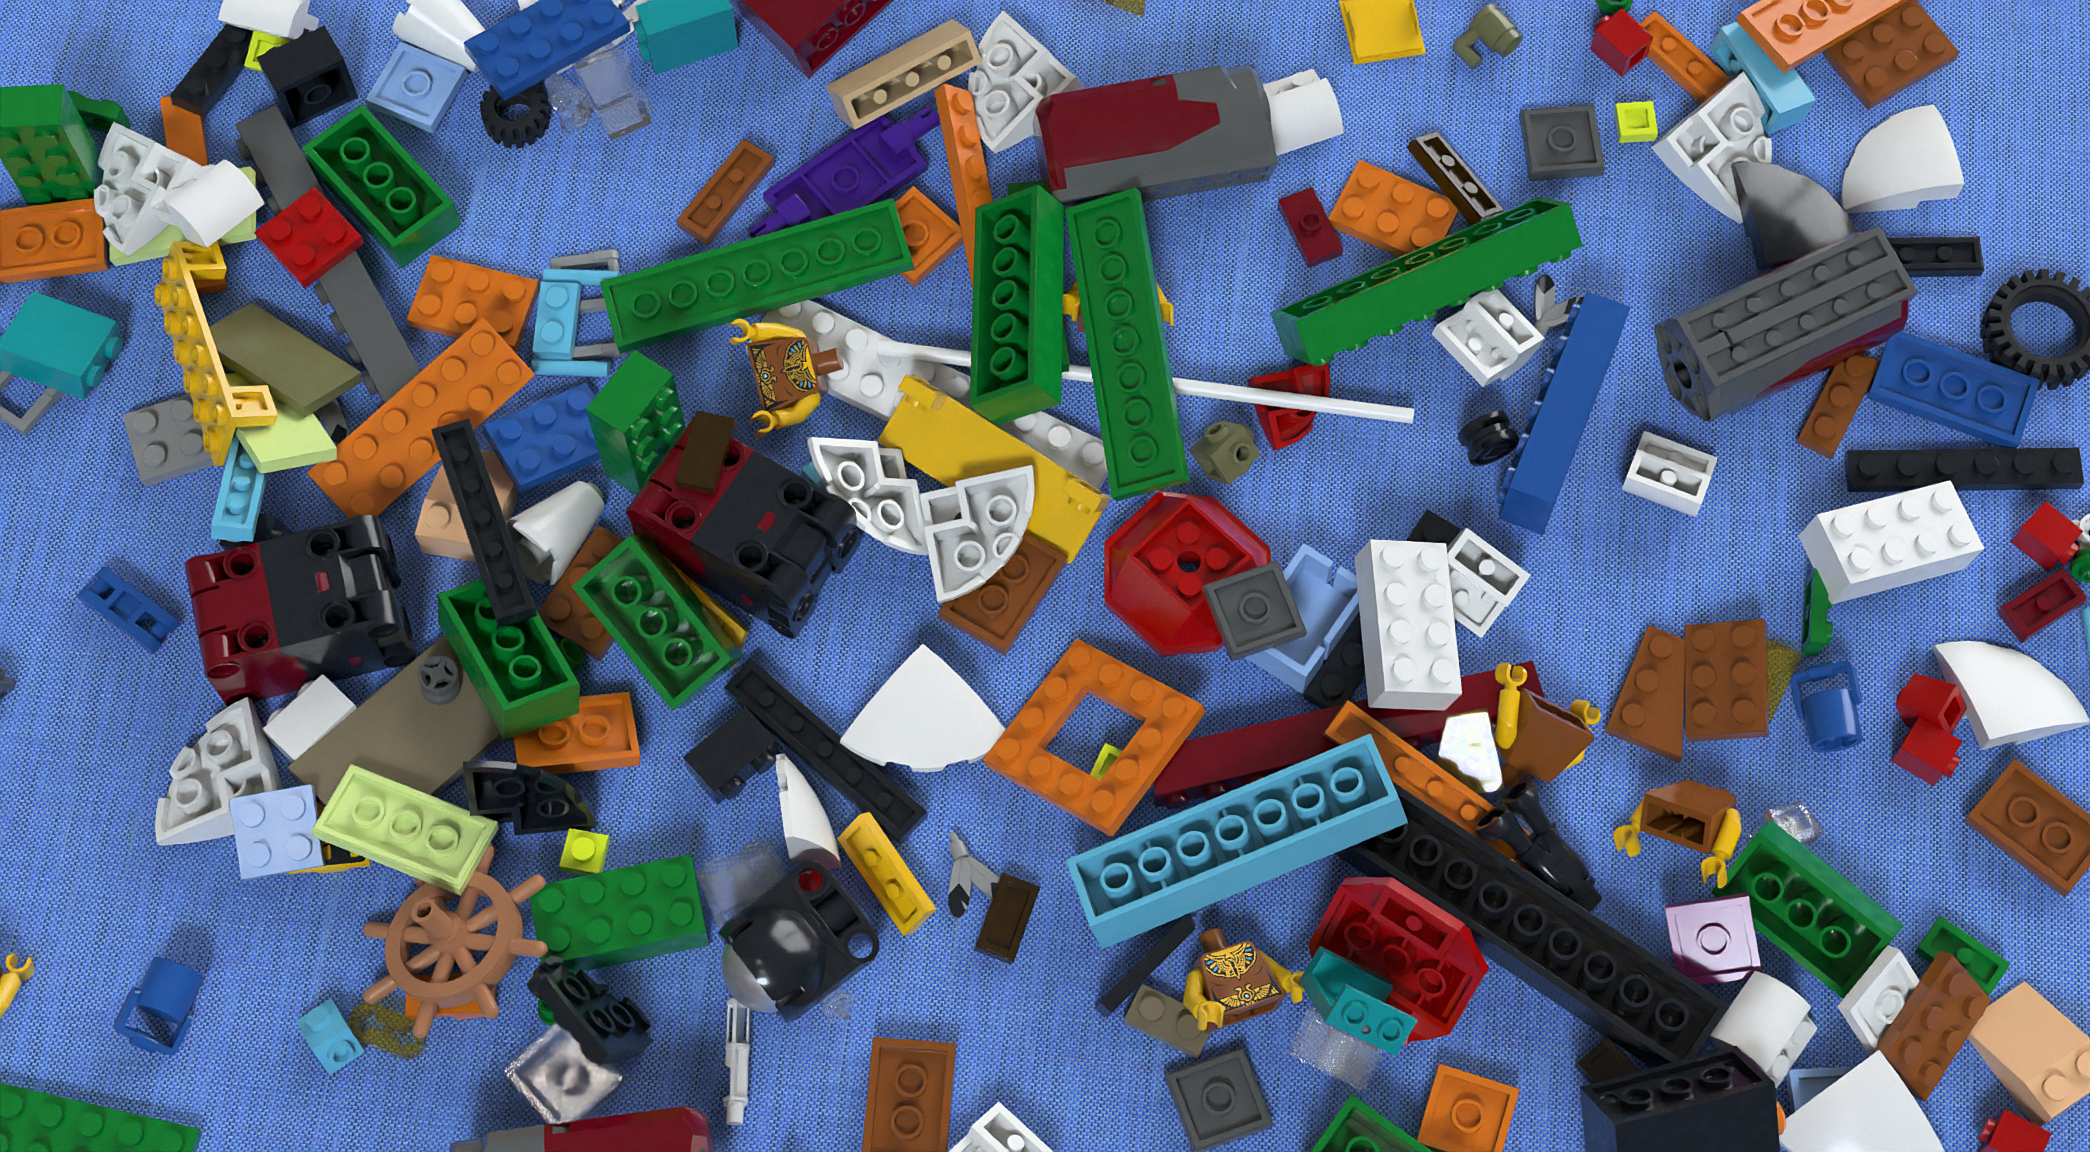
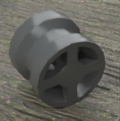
M436 655L427 658L419 666L417 673L421 693L427 701L432 704L443 705L450 703L458 696L461 684L457 666L453 660L446 656ZM447 682V684L436 687L438 683Z

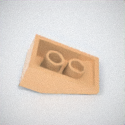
M481 450L504 519L507 521L512 518L519 491L495 452ZM441 464L424 499L414 535L423 553L475 562L451 488Z
M2025 981L1987 1006L1983 1016L1978 1020L1967 1037L2033 1124L2039 1127H2043L2090 1094V1038Z

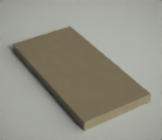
M443 635L290 764L288 769L290 774L302 786L310 784L314 786L316 799L324 807L327 805L350 764L437 797L464 773L463 761H478L498 744L503 737L446 636ZM436 655L446 656L453 660L457 666L461 684L458 696L450 703L443 705L432 704L423 697L417 675L422 662ZM447 682L438 683L436 687L447 684Z

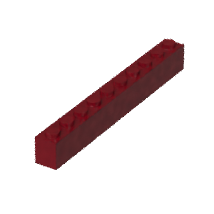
M1533 661L1511 665L1510 677H1512L1514 666H1522L1527 672L1526 681L1522 685L1517 686V691L1521 692L1525 688L1545 698ZM1496 669L1460 677L1462 694L1445 711L1369 708L1368 699L1351 703L1417 751H1420L1424 745L1438 742L1440 746H1447L1460 741L1462 736L1477 733L1478 737L1495 734L1500 690L1505 689V685H1501L1496 680ZM1342 705L1184 741L1150 786L1155 808L1166 806L1167 809H1177L1189 804V800L1201 797L1211 800L1228 793V791L1238 789L1338 747L1337 744L1324 736L1323 732Z

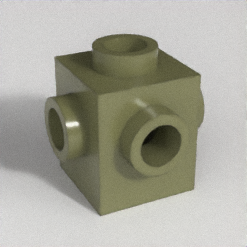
M1224 420L1209 426L1204 436L1189 450L1208 479L1228 485L1237 477L1245 474L1250 469L1251 464L1261 455L1253 443L1255 440L1253 433L1245 425Z

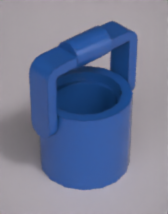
M1829 661L1810 666L1808 670L1796 673L1791 677L1790 684L1796 713L1799 719L1805 718L1812 750L1816 752H1835L1854 747L1863 741L1856 707L1857 704L1862 703V695L1856 668L1849 661L1836 663ZM1847 672L1851 690L1830 689L1811 694L1803 699L1800 684L1835 677L1836 674Z
M154 957L140 987L134 986L128 993L114 1022L115 1031L129 1038L130 1044L151 1054L154 1051L164 1055L175 1054L192 1022L193 1015L188 1012L204 980L203 976L179 963L161 957ZM134 1006L159 1019L178 1024L169 1045L160 1042L159 1038L138 1028L132 1029L125 1025Z

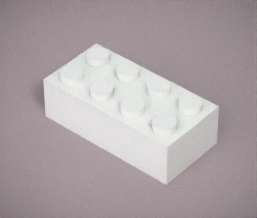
M1951 481L1817 514L1798 535L1813 568L1818 570L1829 594L1828 599L1831 605L1964 570L1985 549Z
M1370 539L1354 558L1368 707L1445 711L1462 694L1446 543Z

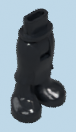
M1530 779L1518 782L1502 797L1501 801L1505 806H1498L1486 812L1475 823L1473 830L1484 840H1503L1515 851V858L1523 862L1534 876L1588 912H1591L1603 898L1593 886L1596 882L1595 879L1589 876V871L1580 856L1561 837L1555 822L1551 823L1539 802V790ZM1514 814L1524 820L1533 832L1531 834H1526Z

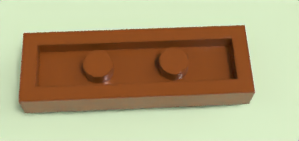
M743 139L677 218L678 228L708 246L775 165L774 157Z
M1861 353L1851 356L1846 361L1836 365L1796 443L1832 459L1877 371L1879 361Z

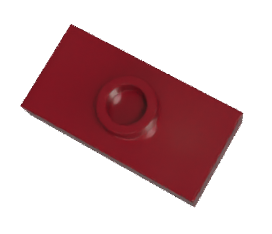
M1313 187L1278 200L1277 207L1307 268L1342 256L1343 247Z
M2062 568L2003 605L1997 613L2018 640L2024 643L2082 606L2088 598L2066 570Z

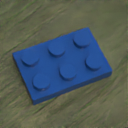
M587 383L483 425V435L519 493L600 459L586 408L595 398Z

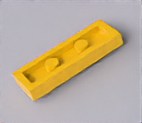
M870 812L859 814L837 840L903 936L912 934L937 909Z

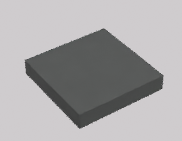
M1594 105L1520 110L1519 121L1529 181L1603 176L1605 166Z
M1278 561L1203 585L1202 587L1203 595L1231 662L1305 637L1307 634Z
M1243 1047L1165 1074L1166 1084L1192 1152H1205L1267 1130L1273 1126Z

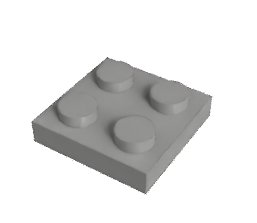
M191 394L123 414L139 476L144 487L214 466L210 452L207 453L203 447L201 424L194 420Z

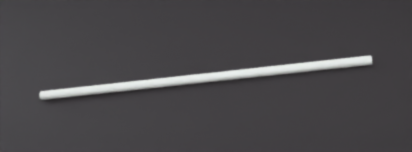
M878 340L877 355L971 367V351ZM1069 364V371L1062 372V379L1093 383L1091 367ZM1172 377L1176 394L1409 424L1413 423L1414 418L1413 408Z

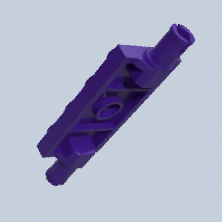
M926 105L921 111L903 123L901 121L896 123L890 122L885 115H882L857 128L764 192L763 200L773 212L755 225L747 228L749 236L755 238L886 200L928 170L927 162L915 147L916 141L941 125L939 116L935 111L930 114L932 108Z

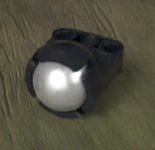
M813 860L798 864L787 876L727 920L718 932L721 941L725 945L721 959V972L730 994L740 1004L751 1010L776 1012L785 1023L800 1018L859 971L870 965L876 959L880 948L879 939L865 915L833 875L822 864ZM806 871H812L820 876L822 884L817 890L807 892L799 886L798 877ZM855 937H864L870 941L872 952L864 958L854 957L849 951V942Z

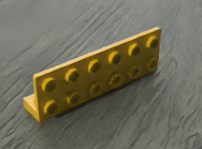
M191 241L172 242L168 257L162 261V278L160 283L155 285L154 298L156 305L161 306L164 313L165 332L167 335H171L174 343V360L177 364H181L184 373V390L186 393L191 394L193 400L194 420L201 424L203 430L204 450L207 453L210 452L214 466H223L236 427L275 425L278 414L268 385L229 387L193 282V280L224 279L227 268L218 242H214L208 248Z
M905 375L898 386V389L905 394L881 433L878 443L885 448L901 449L904 460L948 488L956 486L955 481L1032 465L1035 479V498L1033 512L1029 518L1025 533L1067 556V563H1073L1112 498L919 376Z

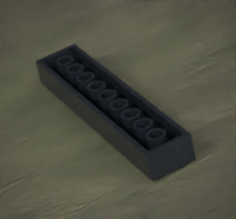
M1393 781L1392 783L1408 823L1334 853L1368 877H1392L1465 923L1471 929L1474 941L1482 954L1605 1037L1608 1036L1611 1041L1651 1068L1697 1056L1730 1006Z

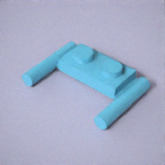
M543 270V282L540 285L532 348L534 359L532 360L531 370L535 375L609 377V362L572 361L581 285L601 286V281L621 276L620 271Z

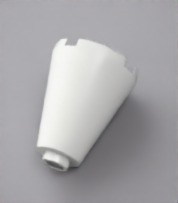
M406 0L410 7L406 15L400 11L397 14L392 27L393 34L441 58L464 66L474 73L480 71L465 52L463 42L485 31V28L461 0Z
M577 481L506 521L524 575L540 584L550 580V585H554L562 577L604 510V497L596 485L590 482Z

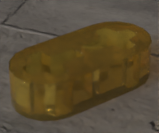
M362 1003L352 1011L349 1018L350 1029L356 1038L363 1043L403 1060L415 1059L425 1050L426 1037L419 1039L412 1033L416 1042L413 1045L406 1044L401 1049L400 1042L391 1036L393 1031L407 1035L413 1028L414 1020L375 1003ZM375 1014L377 1022L384 1026L383 1031L369 1027L364 1032V1027L360 1021L362 1018L370 1019Z

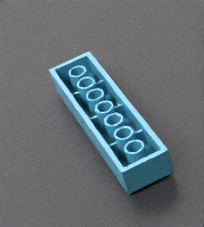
M1367 734L1069 858L1066 862L1089 926L1101 948L1104 949L1408 823L1374 740L1371 734Z

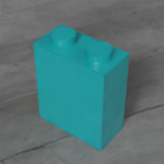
M651 0L635 6L638 21L632 23L638 39L637 46L643 63L650 61L655 75L739 48L733 10L729 0Z
M32 291L0 338V370L85 400L92 388H97L102 382L104 370L110 360H115L121 352L123 340L119 335L118 323L116 320Z

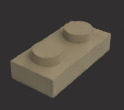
M1141 984L1123 1024L1197 1060L1211 1032L1206 1033L1205 1030L1197 1028V1019L1182 1002L1144 984Z

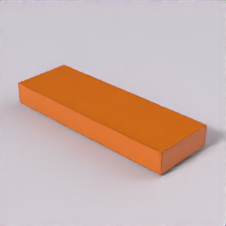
M1656 11L1639 23L1653 36L1647 57L1700 104L1704 103L1732 80Z

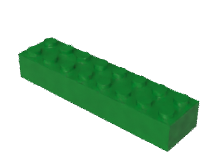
M1537 197L1272 311L1270 314L1285 355L1313 366H1320L1331 362L1334 359L1333 354L1342 350L1355 351L1369 344L1368 339L1379 334L1381 336H1389L1398 333L1403 329L1402 324L1415 319L1416 322L1430 319L1437 314L1436 310L1446 305H1449V307L1462 305L1471 300L1470 295L1480 290L1490 292L1499 289L1505 285L1504 280L1515 275L1516 277L1531 275L1538 271L1537 266L1547 261H1550V263L1563 261L1572 256V250L1582 247L1583 244L1570 204Z

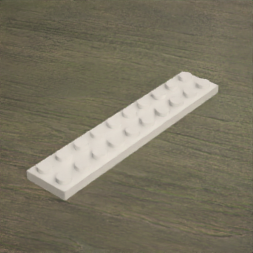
M811 300L768 311L761 322L780 323L802 330L806 337L816 340L819 352L838 347L843 358L844 369L825 374L828 394L887 423L905 394L898 389L905 375L919 376L981 415L970 407L969 376L942 363L877 355L878 340H894ZM746 345V347H745V348H746V354L749 355L748 349H747V345ZM1042 411L997 425L1098 490H1100L1108 476L1102 440Z

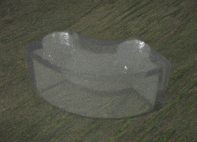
M610 42L572 63L581 87L599 123L611 141L652 124L648 114L649 111L653 110L651 101L644 89L639 91L629 75L628 70L632 69L623 48L618 50Z

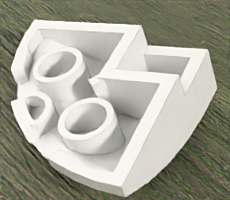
M1004 11L993 21L978 46L982 62L977 65L975 72H970L968 91L971 92L980 137L995 154L1014 146L1034 134L1033 120L1035 110L1042 99L1052 94L1086 89L1075 75L1055 59L1042 44Z
M1744 71L1708 98L1651 147L1665 165L1686 186L1712 207L1738 224H1741L1743 220L1731 165L1742 162L1771 164L1772 159L1771 138L1765 137L1761 117L1765 114V109L1758 93Z
M1935 105L1920 106L1897 113L1876 128L1871 129L1854 149L1849 166L1843 175L1841 207L1847 213L1917 208L1920 201L1958 197L1965 183L1952 138Z
M113 122L98 160V166L104 170L102 184L97 189H94L95 211L101 217H104L106 228L102 232L107 240L116 249L128 256L149 243L169 225V223L159 220L152 207L162 201L163 196L168 191L180 187L191 179L193 173L203 166L141 134Z
M811 437L807 440L815 469L824 487L829 493L836 494L846 500L855 509L857 526L862 531L899 551L917 555L929 554L917 480L907 479L901 449L878 448L877 441L818 437Z
M1032 465L955 481L956 486L919 494L925 523L924 532L938 603L956 599L982 586L986 580L993 576L1001 567L1005 566L1023 540V534L1033 512L1035 479Z
M1975 641L1948 642L1934 645L1932 648L1946 682L1956 684L1967 706L1962 719L1968 718L1981 750L2010 742L2018 745L2090 724V719L2083 706L2068 686L2043 667L2041 663L2025 654L2010 648L2007 649Z
M922 644L869 701L842 736L840 743L855 754L882 766L887 762L909 765L913 772L942 771L947 764L968 760L969 764L984 758L1004 733L1005 729L970 686L940 657Z
M249 697L230 705L205 724L207 732L193 747L184 746L169 770L173 779L166 798L159 797L157 804L155 832L156 842L160 846L192 843L234 835L229 799L283 789L268 740Z
M785 754L776 755V771L781 791L779 797L783 828L791 863L813 860L822 864L827 870L842 868L835 836L818 797L802 773Z
M1880 1050L1786 1118L1785 1130L1783 1134L1779 1135L1780 1145L1788 1152H1945L1916 1100Z

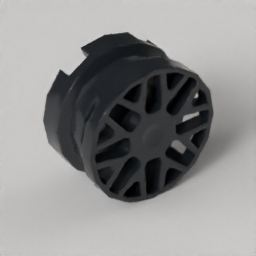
M1494 411L1480 416L1468 423L1458 433L1457 439L1461 446H1466L1468 449L1467 457L1471 465L1484 466L1491 464L1508 455L1517 447L1520 438L1514 429L1509 428L1510 420L1504 411Z

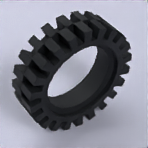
M2040 269L2036 277H2034L2032 270L2025 271L2021 278L2015 275L2009 279L2007 284L2003 283L1982 317L1981 324L1984 325L1980 331L1981 339H1986L1982 346L1985 354L1994 352L1989 361L1997 365L2002 362L2005 368L2039 379L2040 383L2037 390H2040L2044 383H2047L2048 390H2056L2060 383H2062L2064 388L2073 384L2075 379L2079 381L2086 375L2088 370L2090 371V288L2087 286L2082 292L2078 291L2076 288L2081 281L2073 277L2071 282L2066 284L2063 282L2066 273L2057 271L2053 279L2049 278V269ZM2031 302H2045L2057 306L2067 313L2077 329L2078 340L2076 348L2064 356L2055 358L2040 357L2030 353L2018 343L2012 333L2010 323L2012 312L2017 307Z

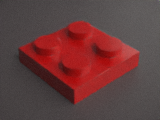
M315 187L254 232L257 240L304 289L364 244L362 236Z

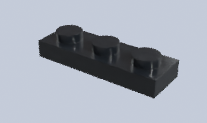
M226 24L170 94L172 105L205 118L245 67L244 64L253 31Z

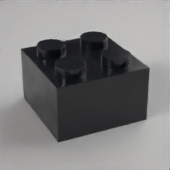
M325 25L316 30L306 31L299 38L282 46L272 47L265 54L256 57L272 96L291 129L358 98L344 58Z

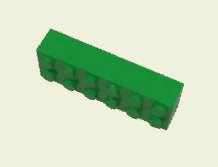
M1038 184L975 208L970 407L996 425L1061 404L1064 205Z

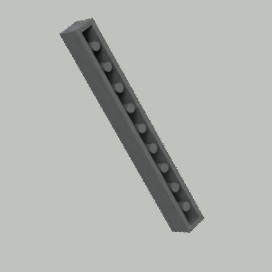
M277 105L235 124L241 136L235 142L245 161L250 158L253 159L256 167L252 169L256 172V182L259 188L268 187L271 196L266 197V200L274 216L278 215L313 187L327 199ZM354 251L318 278L317 281L319 283L312 286L321 304L324 306L330 303L334 310V313L328 316L337 334L340 336L346 333L350 343L344 346L354 365L362 363L366 373L362 374L361 378L371 396L376 393L379 394L383 402L377 405L379 409L420 373L421 370L358 254Z

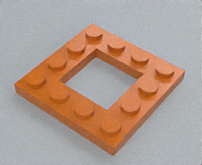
M1076 638L987 753L983 761L987 768L1113 837L1206 711L1203 704ZM1088 693L1144 722L1101 780L1045 750Z

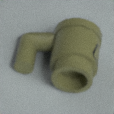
M1495 3L1483 8L1471 21L1469 29L1453 44L1454 52L1472 70L1477 68L1483 61L1471 48L1479 39L1492 52H1497L1502 58L1511 54L1523 39V36L1517 31V26L1500 11L1501 9Z

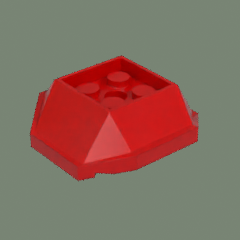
M1159 491L1104 542V606L1160 657L1216 652L1224 644L1203 595V585L1271 563V549L1214 497ZM1183 563H1192L1198 569L1194 572H1184L1179 566Z
M1346 877L1340 884L1308 943L1311 959L1319 947L1322 946L1392 982L1394 987L1384 1003L1418 1020L1403 1046L1408 1045L1412 1041L1429 1040L1449 1035L1489 970L1485 959L1474 941L1471 929L1465 923L1392 877ZM1363 1026L1362 1030L1366 1032L1368 1030L1367 1026Z

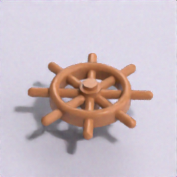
M491 843L461 896L413 877L418 889L401 905L391 923L369 921L363 926L365 936L386 939L385 961L389 971L388 975L364 991L363 999L368 1004H374L400 987L414 1000L422 1003L412 1028V1033L416 1038L422 1039L429 1034L438 1008L457 1007L476 1000L484 1017L495 1019L499 1015V1007L490 990L504 978L517 955L543 957L548 951V947L543 941L522 939L523 922L518 907L522 902L544 888V877L535 874L508 892L498 881L487 875L495 853V847ZM479 896H484L493 901L492 904L471 917ZM461 897L456 912H450L445 903ZM498 920L496 935L478 934ZM412 943L430 945L410 959ZM476 950L488 951L486 956L477 965L473 958ZM437 961L429 983L415 977ZM457 963L463 976L448 981L453 965Z

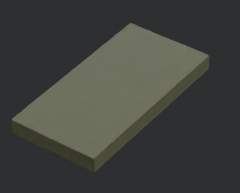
M253 302L209 327L222 364L256 386L268 385L272 397L303 417H307L361 383V372Z

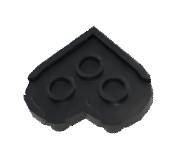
M549 956L534 970L533 977L527 982L528 989L534 996L544 1000L554 1013L553 1018L562 1029L570 1032L580 1044L579 1049L582 1055L598 1067L638 1057L653 1042V1039L647 1037L645 1032L650 1027L649 1021L628 997L625 996L619 1001L614 996L606 993L609 990L608 985L595 983L581 969L574 974L566 967L561 966L564 960L561 957Z

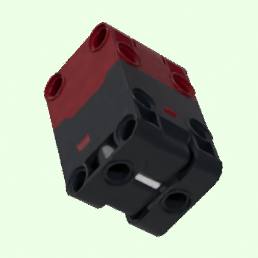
M693 417L674 443L673 448L669 450L650 476L649 482L645 483L626 509L634 534L645 533L665 557L696 583L770 625L781 635L790 639H796L814 613L815 596L832 572L841 574L860 547L861 543L855 509L840 496L825 491L734 438L732 439L715 495L676 487L675 478L695 418Z
M359 515L346 521L246 546H238L234 549L214 554L198 555L190 558L184 564L204 673L226 706H230L246 697H249L252 703H255L259 700L299 691L307 682L316 680L322 674L331 682L387 668L402 667L410 664L417 658L406 609L401 605L395 593V589L401 585L395 550L390 536L386 534L377 516Z

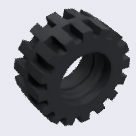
M537 84L505 101L492 85H490L491 92L485 90L482 95L484 101H480V113L489 137L492 136L495 143L499 145L503 141L506 148H511L512 144H516L517 149L523 148V143L528 142L529 146L535 143V137L541 139L545 135L543 129L548 130L550 113L545 95ZM521 104L530 108L529 113L525 117L516 121H508L500 117L504 109L511 105Z

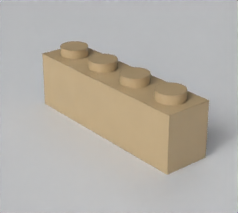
M951 19L826 85V89L838 118L856 130L980 64L982 60L970 29Z

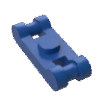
M104 566L95 574L97 579L89 588L84 587L76 595L84 605L96 611L151 654H154L162 646L160 643L162 638L168 632L173 633L180 625L171 614ZM109 589L114 590L106 600L102 599V596ZM148 617H151L156 622L148 631H145L140 626Z

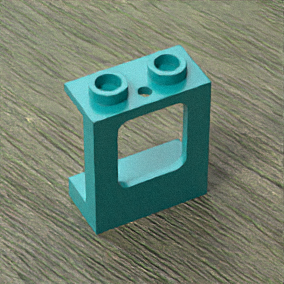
M1322 946L1319 947L1299 980L1325 1023L1394 1056L1398 1054L1418 1021L1415 1017L1384 1003L1394 987L1389 979ZM1363 1026H1367L1368 1030L1366 1032L1362 1031Z

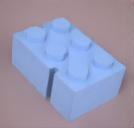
M1304 543L1283 571V575L1307 630L1306 636L1245 657L1302 694L1322 667L1323 659L1327 660L1359 612L1356 575L1340 566L1336 572L1333 587L1327 584L1331 577L1334 562Z

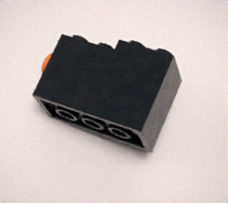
M1737 1046L1580 1087L1586 1152H1780L1779 1135L1783 1134L1785 1130L1786 1118L1780 1103L1776 1101L1775 1082Z

